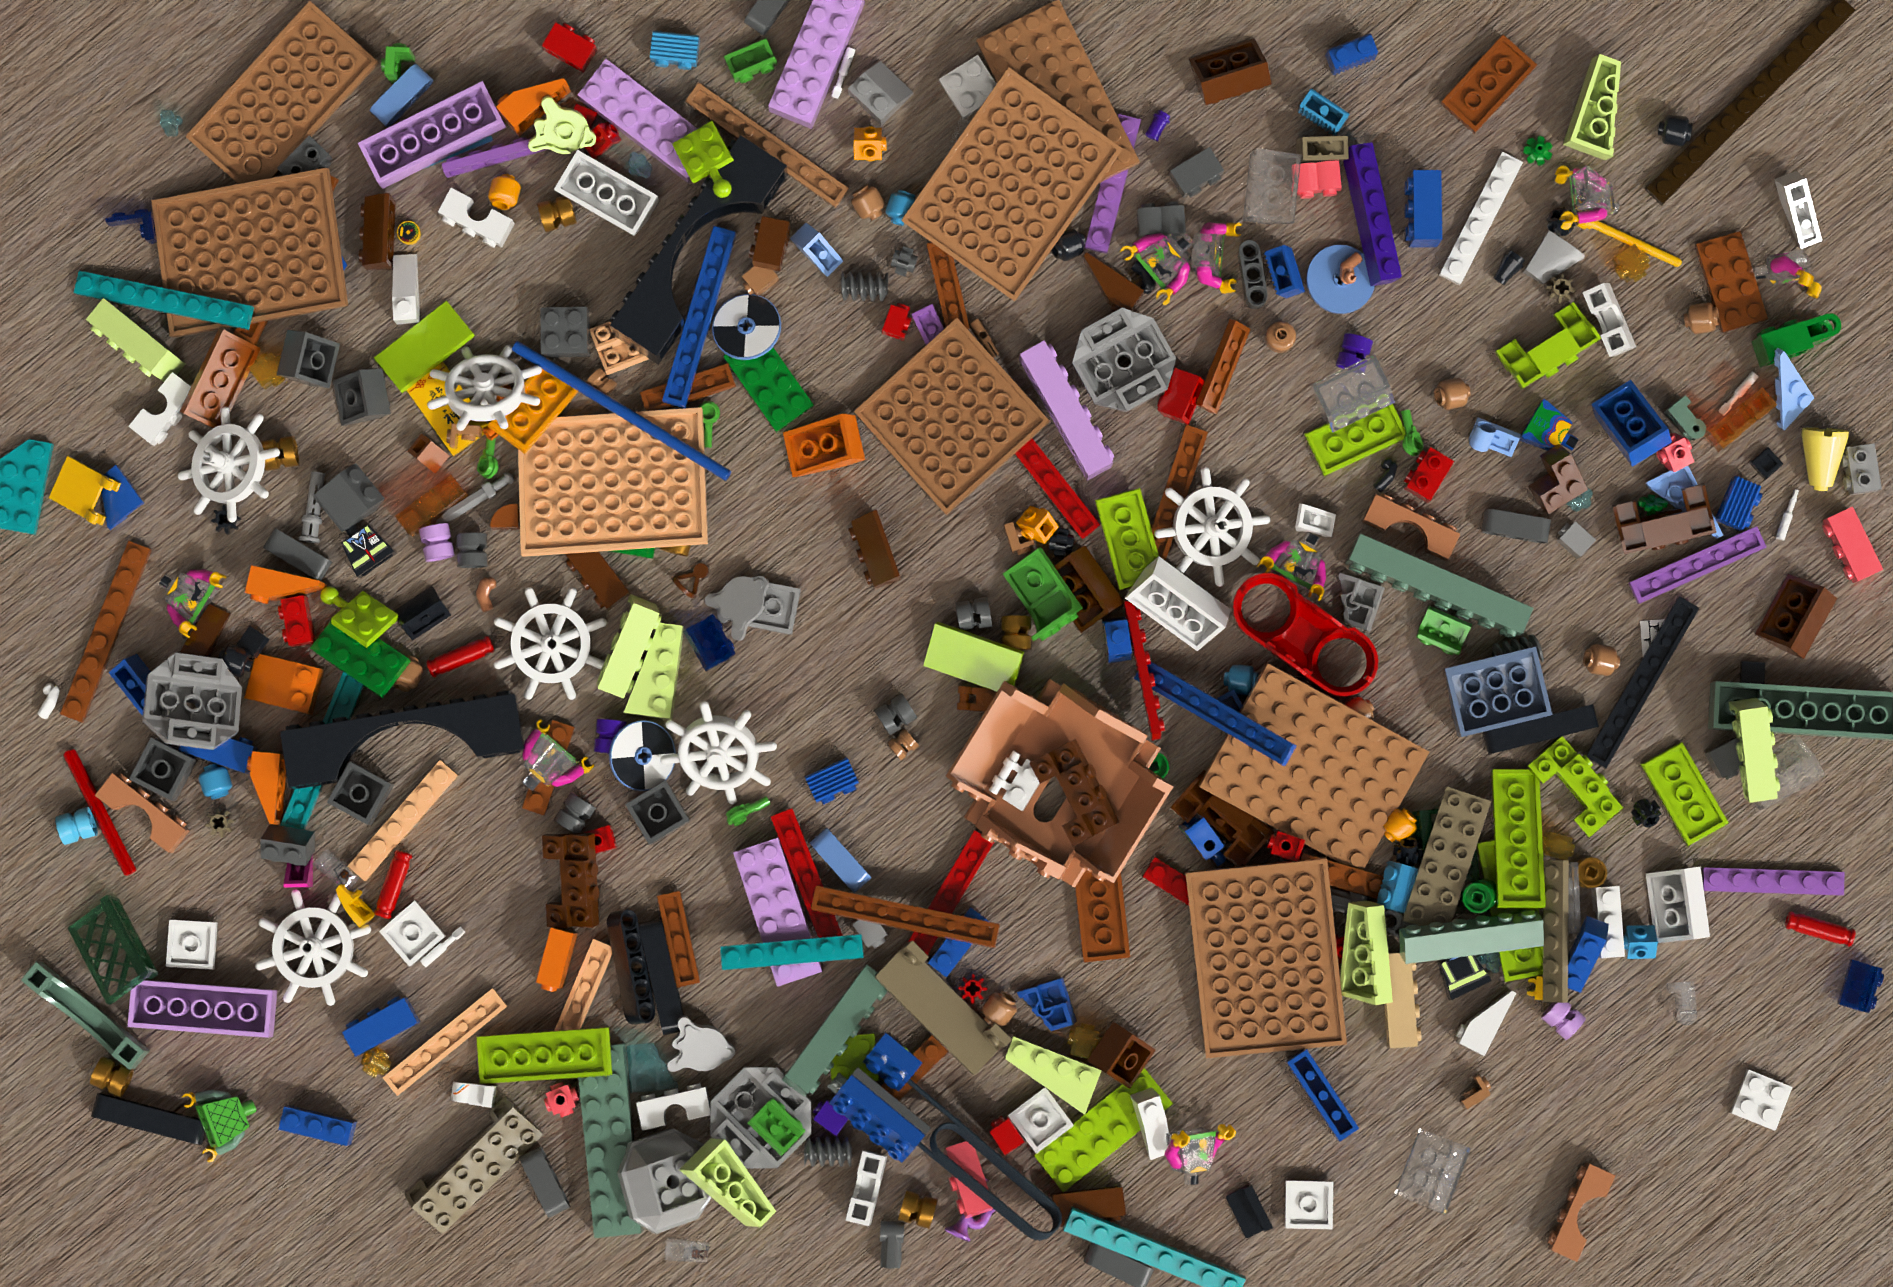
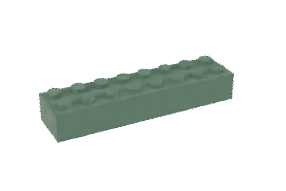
M1359 534L1356 537L1345 564L1349 565L1348 569L1355 573H1368L1371 575L1370 579L1376 582H1389L1392 584L1391 588L1403 593L1410 591L1414 593L1413 597L1420 601L1426 602V600H1431L1435 602L1434 606L1441 610L1447 611L1452 609L1457 612L1456 616L1465 620L1473 618L1478 621L1477 624L1489 630L1494 627L1500 630V635L1510 639L1523 634L1533 611V607L1363 534Z
M1720 681L1710 683L1708 729L1733 731L1732 722L1736 720L1734 710H1730L1729 702L1757 698L1771 709L1773 721L1770 722V731H1773L1775 734L1893 741V692Z
M625 1043L610 1045L612 1075L578 1078L594 1238L643 1232V1227L629 1218L618 1177V1170L626 1154L627 1145L629 1142L635 1141Z

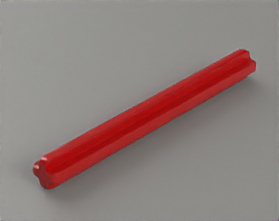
M70 749L66 751L63 757L125 876L133 874L136 871V867L102 801L95 796L97 791L76 750Z

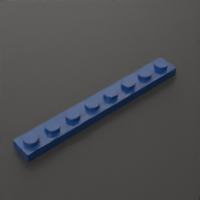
M713 226L662 399L664 403L686 408L737 235L735 231Z
M1152 661L1151 664L1147 665L1148 672L1154 674L1156 686L1152 687V690L1279 764L1286 766L1297 745ZM1137 672V674H1136V676H1135L1134 679L1139 682V677H1138V672Z

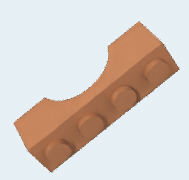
M1381 493L1380 496L1376 494L1373 497L1362 520L1363 523L1382 532L1395 523L1411 524L1423 535L1425 552L1444 561L1450 558L1460 536V533L1456 532V527L1447 523L1440 525L1435 522L1436 518L1426 513H1423L1421 516L1415 513L1414 508L1402 503L1400 506L1392 502L1393 498Z
M112 773L95 796L113 810H119L129 805H136L144 809L152 823L150 839L168 853H173L190 832L185 827L187 823L177 815L174 818L167 813L169 809L159 801L156 804L149 799L151 795L141 787L138 789L130 784L132 781L125 774L120 773L118 775Z
M1587 1162L1585 1166H1580L1576 1175L1578 1182L1575 1188H1570L1566 1200L1569 1202L1566 1208H1562L1559 1212L1556 1231H1551L1547 1240L1549 1244L1548 1249L1578 1262L1587 1241L1578 1228L1577 1217L1579 1210L1590 1199L1607 1197L1615 1179V1175Z

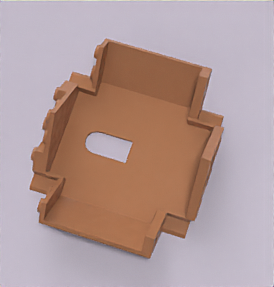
M1051 679L1047 681L1038 698L1004 681L946 775L953 782L951 785L953 788L962 793L964 790H967L968 795L975 799L964 818L976 825L975 827L982 832L981 837L991 843L996 840L1010 849L1009 854L1018 860L1024 858L1038 867L1037 872L1042 876L1049 878L1051 875L1073 887H1076L1086 870L1092 872L1091 875L1102 882L1107 879L1114 883L1173 788L1171 784L1149 769L1161 748L1146 739L1147 735L1143 731L1116 716V714L1100 704L1098 705L1073 687L1070 688L1064 683L1061 686ZM1076 739L1088 763L1094 767L1097 781L1105 788L1107 792L1106 798L1119 823L1072 846L1062 825L1077 818L1067 797L1051 821L1041 822L1034 815V806L1051 778L1039 784L1024 811L1002 799L1007 792L1004 788L1001 787L997 795L989 791L993 784L992 779L995 775L998 776L1004 766L1003 761L1006 757L1009 758L1013 750L1021 754L1016 763L1022 766L1026 759L1034 761ZM1012 769L1006 781L1011 784L1018 772Z

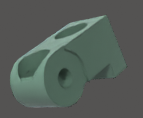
M1685 395L1665 410L1664 413L1688 440H1697L1706 433V425L1689 410L1687 406L1691 401Z

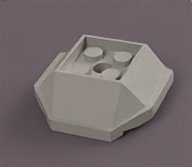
M1121 308L1081 330L1072 365L1094 405L1128 412L1168 389L1176 357L1154 318ZM1122 356L1127 357L1130 360V365L1125 368L1120 367L1117 363L1118 358Z
M175 652L165 662L150 672L146 678L142 722L166 744L214 750L238 733L242 687L227 669L228 667L223 659ZM186 703H193L197 709H190Z
M744 1067L711 1100L710 1135L714 1139H725L746 1169L778 1168L811 1135V1100L807 1096L803 1097L783 1082L782 1078L785 1074L778 1067ZM771 1098L781 1102L785 1106L786 1112L791 1117L797 1118L805 1129L803 1135L782 1156L748 1124L756 1112L760 1111Z
M672 1128L628 1143L625 1151L626 1154L618 1170V1177L631 1220L651 1233L658 1234L697 1220L700 1217L711 1196L679 1169L704 1145L703 1143ZM670 1176L672 1179V1183L668 1187L667 1178Z

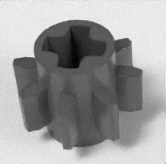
M903 246L902 251L895 250L891 266L896 268V274L906 277L907 271L914 272L918 256L913 255L914 249Z

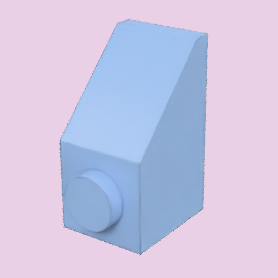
M805 223L790 238L797 248L826 277L843 262L824 237L808 223Z

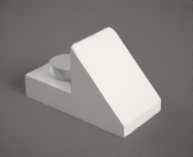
M1299 504L1295 524L1296 531L1332 537L1336 514L1305 504Z

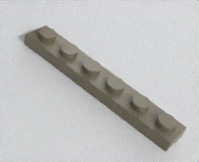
M1544 860L1546 906L1543 908V1002L1568 1003L1569 861Z

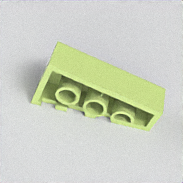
M1598 54L1591 59L1563 145L1602 160L1613 157V138L1615 137L1616 128L1614 127L1615 114L1617 113L1618 105L1616 101L1617 92H1619L1621 68L1620 61L1602 54Z
M104 298L86 318L92 324L90 329L99 337H102L103 334L108 337L106 342L115 350L119 348L124 350L125 352L122 355L131 363L135 361L140 363L139 369L149 377L153 374L164 382L172 372L177 375L186 365Z
M630 594L627 601L631 604L630 609L625 613L623 612L620 619L619 628L622 630L614 635L610 648L613 652L612 654H607L596 683L598 689L624 698L626 693L631 692L634 685L633 675L635 671H640L643 664L641 656L644 650L648 651L652 642L650 637L652 630H657L661 621V616H659L660 613L655 603Z
M659 624L624 710L625 714L672 720L684 633L682 625Z
M1757 698L1729 702L1730 710H1734L1736 720L1732 722L1733 731H1735L1736 737L1740 740L1736 745V751L1739 760L1743 761V765L1739 769L1744 798L1749 803L1778 799L1777 791H1780V782L1778 777H1775L1774 769L1778 767L1777 757L1772 751V745H1775V737L1773 731H1770V722L1773 721L1772 711Z
M1366 900L1350 902L1347 909L1340 973L1342 996L1374 1005L1393 1002L1384 905Z
M1013 1036L1005 1059L1085 1115L1101 1070Z
M710 1138L679 1169L745 1226L761 1227L776 1212L725 1139Z

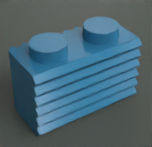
M653 31L650 60L658 67H668L671 64L678 65L677 68L691 70L692 66L697 67L700 38L697 35Z
M1312 88L1297 110L1298 114L1301 113L1306 119L1309 118V121H1313V124L1317 123V126H1321V129H1325L1332 136L1338 134L1349 116L1348 112Z
M1388 861V866H1386L1384 871V879L1382 880L1383 884L1378 893L1377 903L1384 905V909L1404 914L1419 869Z

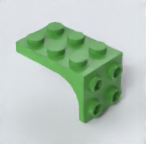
M1041 547L1003 573L1034 620L1036 634L1031 637L1033 641L1039 638L1041 641H1044L1060 631L1063 626L1068 625L1079 617L1077 612L1083 609Z

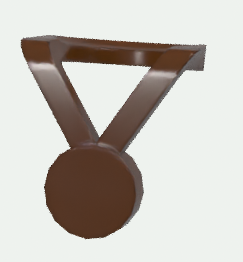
M704 563L695 565L693 573L672 578L674 584L690 598L696 597L700 578H705L709 574V567ZM696 576L692 592L679 581Z

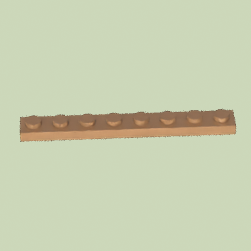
M699 82L685 100L689 106L713 121V123L736 139L741 135L786 164L787 175L834 208L839 205L849 191V188Z

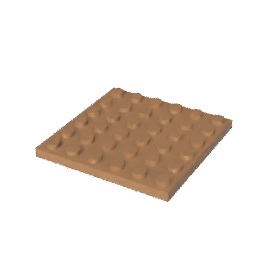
M958 318L950 323L854 411L946 515L1051 422Z

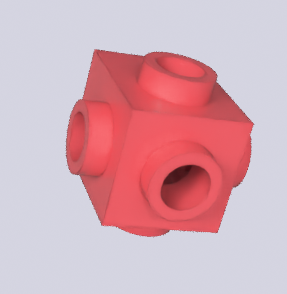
M1670 433L1672 443L1657 451L1656 455L1666 469L1676 472L1693 463L1694 459L1690 452L1692 446L1689 440L1676 433Z
M563 1082L550 1086L551 1091L546 1093L547 1098L544 1099L548 1112L552 1111L553 1115L560 1114L561 1117L574 1113L573 1108L579 1106L577 1101L580 1100L576 1088H572L571 1084L564 1086ZM558 1096L565 1098L564 1104L560 1105L557 1103L556 1099Z

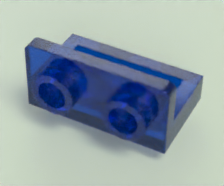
M714 614L709 615L706 619L683 631L705 671L728 661L736 654L732 641L727 639L721 622L715 618Z
M1850 959L1837 1004L1863 1013H1870V1010H1873L1877 1003V996H1875L1877 987L1882 985L1884 974H1882L1883 968Z

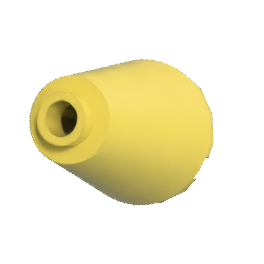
M1802 428L1801 435L1809 485L1814 486L1813 490L1828 491V487H1832L1849 437V431L1833 428Z

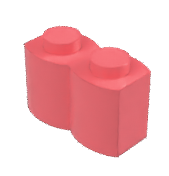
M1339 161L1302 163L1292 166L1294 195H1300L1301 199L1312 198L1316 193H1323L1325 197L1335 196L1342 189Z

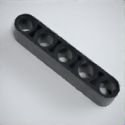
M1592 704L1485 731L1483 736L1489 755L1599 727L1594 705Z
M632 910L615 911L608 915L607 927L624 1016L631 1025L650 1023L655 1017V1007L638 919Z
M662 918L639 923L663 1035L680 1032L677 1019L684 1015L676 985Z
M97 1093L91 1114L93 1118L193 1144L202 1145L205 1131L199 1118Z

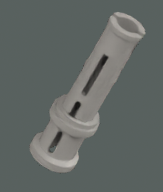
M311 472L306 514L301 517L303 527L302 534L298 539L299 541L307 543L320 542L318 532L319 525L322 524V518L319 517L321 506L317 501H315V505L313 504L315 486H317V492L324 487L325 473ZM310 525L312 526L311 535H309Z

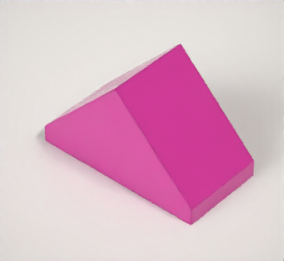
M313 855L306 866L287 863L284 887H313Z

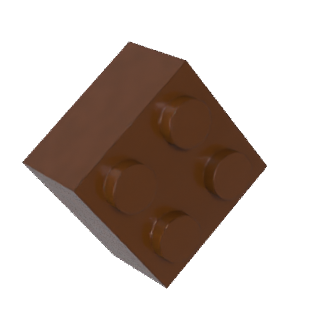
M1113 1021L1097 1047L1093 1050L1088 1062L1131 1089L1156 1049Z

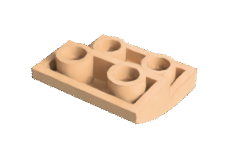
M610 321L589 329L607 375L648 360L647 357L612 335Z

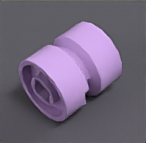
M448 523L430 525L419 529L421 542L426 544L423 548L426 562L444 560L455 556L453 543L448 541L451 537Z
M1553 1002L1541 1016L1550 1027L1556 1026V1032L1565 1040H1568L1586 1020V1017L1577 1009H1571L1569 1002Z

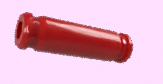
M484 636L485 638L477 639L435 657L431 661L427 660L426 664L431 676L435 678L439 674H445L485 657L488 653H494L495 648L490 637Z
M395 850L394 852L395 856L391 860L377 901V908L374 910L375 915L387 919L392 918L391 914L395 909L406 878L410 859L413 857L411 854L400 850Z
M1793 911L1788 912L1785 920V928L1788 930L1793 929L1795 932L1837 944H1845L1848 947L1852 946L1856 931L1853 928L1848 929L1846 926L1800 913L1796 914Z

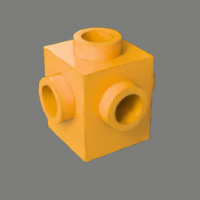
M872 126L854 128V160H882V151L887 149V139L882 137V128Z
M1029 506L1016 522L1021 529L1020 533L1025 539L1029 541L1035 540L1044 544L1059 528L1046 509H1039L1033 506Z

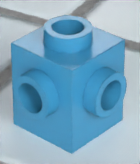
M1655 925L1626 926L1623 939L1627 959L1656 958L1658 940Z

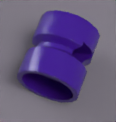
M1345 333L1341 344L1344 350L1339 352L1336 366L1354 373H1365L1368 362L1365 357L1370 355L1373 341L1363 336Z
M597 719L596 733L599 734V737L595 738L594 752L609 754L614 736L622 727L627 725V722Z

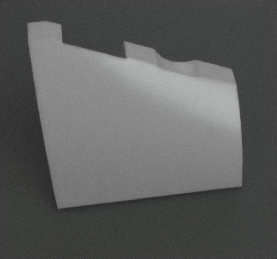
M1548 231L1523 273L1543 285L1552 277L1583 260L1585 255L1564 239Z
M1339 573L1345 623L1370 632L1385 588Z

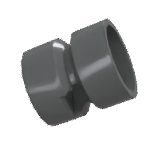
M456 534L457 548L460 549V552L457 554V567H488L487 553L484 552V549L487 547V534Z
M988 597L976 598L973 603H970L968 600L955 602L960 630H973L974 626H978L979 629L992 627Z
M902 693L892 698L891 704H883L874 710L889 735L900 730L901 724L908 725L917 719L916 714Z
M570 792L564 802L565 809L559 810L554 821L573 833H581L586 826L585 819L591 818L596 807Z

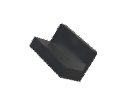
M433 586L394 610L398 614L400 625L412 641L451 616V613Z
M1251 1184L1226 1196L1246 1238L1273 1228Z

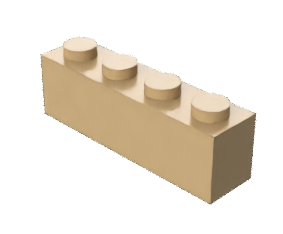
M1388 953L1393 1002L1384 1004L1387 1048L1418 1047V1041H1421V1029L1416 1027V1018L1420 1017L1419 1004H1415L1414 994H1418L1417 980H1413L1412 971H1416V963L1405 964L1400 953Z

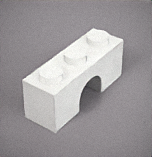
M450 188L438 211L440 216L443 217L441 221L452 227L455 224L463 227L462 232L471 237H474L475 234L482 237V242L490 247L495 248L497 245L502 248L515 224L514 221L491 209L489 215L484 220H472L470 218V209L474 204L472 198Z
M1602 283L1582 292L1591 314H1594L1602 329V335L1600 336L1609 357L1617 356L1635 348V342L1610 283Z
M172 372L158 389L167 399L165 411L159 415H152L147 410L142 409L128 427L153 446L157 443L161 444L168 435L167 430L181 420L182 415L179 411L191 386Z
M1620 887L1591 888L1593 911L1596 913V918L1609 924L1607 941L1598 958L1625 957Z
M701 1083L687 1086L688 1091L679 1093L678 1088L664 1091L665 1096L655 1098V1093L641 1096L642 1101L636 1104L642 1130L665 1126L667 1124L665 1112L672 1104L683 1106L687 1112L688 1120L711 1115V1103L707 1086L701 1088Z
M868 1150L862 1151L857 1171V1182L850 1200L846 1221L865 1226L871 1225L888 1155Z

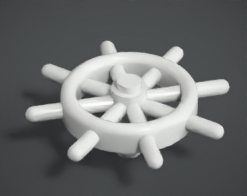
M506 345L500 355L482 354L473 356L469 347L464 346L461 352L465 360L455 365L449 373L436 369L430 371L432 378L445 381L446 395L430 400L427 403V407L429 409H436L449 405L452 411L461 416L456 424V428L459 431L464 430L470 420L490 421L496 419L500 428L506 429L509 424L505 416L513 412L521 402L534 406L540 404L538 397L525 394L524 379L539 375L542 372V368L540 366H533L520 370L513 361L508 359L513 352L511 345ZM484 370H490L489 373H482ZM500 372L506 374V376L496 379ZM470 374H473L475 378L473 380L466 377ZM514 383L512 390L502 387ZM458 385L467 387L466 389L456 392V388ZM474 396L470 403L463 401V399ZM497 396L504 397V399L498 402L496 400Z
M223 406L220 410V426L210 430L204 437L195 430L189 432V437L198 445L193 455L192 469L179 472L178 478L180 480L193 478L196 488L202 494V497L193 509L196 515L201 514L209 501L212 500L226 504L227 519L229 522H235L237 519V502L247 498L253 491L261 498L268 497L269 492L259 483L264 473L265 460L279 456L280 450L278 448L264 450L262 443L254 434L264 419L262 414H256L248 427L244 428L230 424V410L227 406ZM231 436H239L240 439L232 450ZM221 440L223 451H219L215 447ZM247 445L249 449V454L240 456V454ZM249 464L247 473L242 470V465ZM217 472L211 483H209L207 474ZM234 476L242 481L237 487L234 485ZM225 479L226 492H217V489Z
M1202 467L1201 478L1203 488L1190 493L1185 498L1172 488L1165 490V495L1179 506L1174 515L1173 527L1157 529L1154 535L1156 538L1174 536L1179 549L1185 555L1176 567L1178 571L1183 574L1192 561L1204 566H1213L1215 584L1221 587L1224 585L1222 565L1234 561L1240 555L1253 565L1258 564L1260 561L1259 557L1247 549V546L1252 536L1253 526L1268 524L1270 517L1268 515L1251 517L1247 505L1240 498L1250 484L1249 479L1243 478L1233 492L1221 487H1212L1210 470L1208 467ZM1213 497L1225 500L1217 514H1215ZM1203 498L1205 501L1206 515L1203 514L1200 510H1198L1195 506H1193L1197 501ZM1233 507L1239 518L1227 520L1225 517ZM1189 513L1200 524L1185 525L1187 514ZM1240 528L1238 540L1227 533V531ZM1202 533L1192 546L1186 535ZM1219 538L1232 548L1223 555L1220 552ZM1209 539L1212 556L1200 553V550Z
M527 587L524 592L531 609L526 611L516 624L501 617L494 619L496 626L512 632L510 640L512 654L496 660L493 665L496 669H501L516 663L519 669L530 677L524 692V697L527 700L532 699L539 682H561L568 699L573 700L576 697V693L570 678L577 674L585 663L602 670L605 661L589 655V632L606 626L607 620L599 618L585 624L582 618L570 609L577 593L574 587L568 589L562 605H539L533 588ZM546 613L557 614L551 631L544 617ZM535 618L541 634L529 630L525 626ZM566 618L569 619L576 628L560 634ZM521 636L538 644L521 650ZM580 637V651L563 644ZM541 652L535 669H533L525 659ZM560 653L576 660L566 669ZM550 656L557 673H543Z
M702 701L700 703L702 718L695 720L687 728L672 720L666 722V727L681 736L678 754L664 755L660 758V762L663 765L681 764L684 772L692 779V782L686 789L687 795L692 796L699 786L702 785L710 789L725 790L728 803L735 804L737 798L734 788L742 785L749 778L756 780L764 786L770 785V778L758 772L755 768L759 752L774 751L777 748V744L772 741L757 743L751 731L744 726L751 717L749 710H744L737 720L725 716H712L708 702ZM707 731L710 743L699 737L698 734ZM735 737L743 744L731 747ZM690 742L703 750L690 752ZM747 754L748 760L745 764L733 756ZM707 759L702 768L695 763L697 760ZM727 764L739 771L729 774ZM713 767H718L720 775L710 773Z
M296 889L291 893L296 911L287 916L280 925L266 918L259 920V926L275 934L272 943L273 956L256 962L255 968L263 970L276 965L281 974L291 981L283 996V1000L286 1003L292 1001L299 986L308 988L321 987L327 1005L332 1006L335 1004V998L330 984L339 979L346 970L361 977L368 975L366 968L351 960L354 951L353 939L369 934L371 927L364 925L350 930L344 920L336 914L341 904L337 893L334 895L327 910L323 908H305L301 893ZM309 917L322 918L315 935ZM298 921H300L305 938L290 931V928ZM330 924H332L339 934L323 939ZM287 939L300 947L284 952V940ZM340 943L343 945L341 956L326 949ZM303 956L295 972L288 965L287 961ZM321 957L337 964L328 974ZM311 961H313L318 978L304 977Z

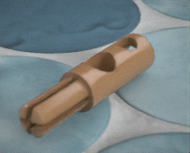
M976 319L970 323L972 329L993 358L996 357L995 354L998 356L999 352L980 320ZM985 332L987 334V337L985 339H981L979 337V334Z

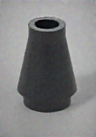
M1510 250L1507 254H1504L1493 278L1500 284L1505 285L1507 281L1524 267L1522 264L1525 260Z

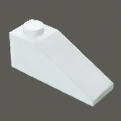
M1797 171L1774 179L1780 202L1799 248L1802 249L1822 241L1806 178Z
M417 254L393 255L392 304L393 321L397 325L420 322Z
M1507 991L1469 1019L1465 1025L1461 1024L1456 1033V1037H1458L1457 1043L1485 1056L1516 993L1514 991Z
M1149 1088L1130 1096L1149 1159L1152 1160L1164 1155L1170 1143V1137L1160 1096L1153 1088Z

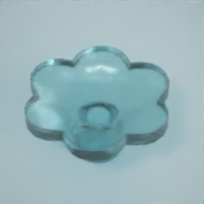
M162 110L160 112V125L164 129L165 134L168 137L177 136L178 127L182 124V118L180 116L174 117L171 110Z
M632 152L628 160L631 166L629 173L633 176L638 175L648 178L651 175L652 166L647 162L644 155Z
M1588 489L1581 494V498L1577 496L1566 503V505L1571 506V509L1575 512L1580 511L1582 508H1589L1591 505L1590 499L1593 496L1592 490Z
M1498 952L1487 953L1479 957L1481 965L1486 964L1487 969L1493 973L1499 972L1501 964Z

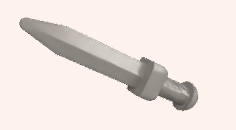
M505 472L503 473L504 476L492 484L489 482L482 484L480 490L448 509L436 521V524H443L454 520L487 498L493 499L497 495L496 491L508 483L510 485L513 483V475Z

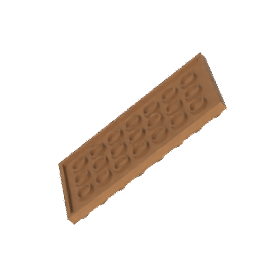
M1055 0L976 40L997 83L1008 67H1010L1123 148L1099 183L1140 163L1060 0Z
M309 1L185 137L237 184L274 178L280 172L277 168L309 135L312 137L379 62Z

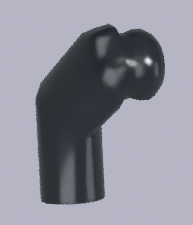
M1137 260L1131 270L1142 277L1143 284L1140 288L1144 290L1143 293L1150 294L1156 287V281Z
M1387 458L1381 464V467L1386 471L1373 484L1381 493L1394 480L1397 471V463L1393 462L1391 458Z

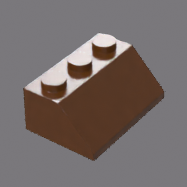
M1255 38L1189 59L1199 93L1205 105L1215 104L1221 100L1237 97L1243 93L1259 90L1271 85L1268 63Z
M389 193L366 196L365 203H361L360 214L361 217H364V226H360V240H363V249H359V263H362L366 270H393L396 201Z
M877 510L852 520V527L848 529L852 541H858L860 549L856 550L860 563L865 562L868 571L864 572L868 585L873 584L874 589L901 580Z
M1086 546L1069 554L1054 566L1083 608L1077 612L1079 617L1073 621L1081 633L1124 604V600Z
M1788 574L1755 635L1789 654L1804 659L1837 598L1823 586Z

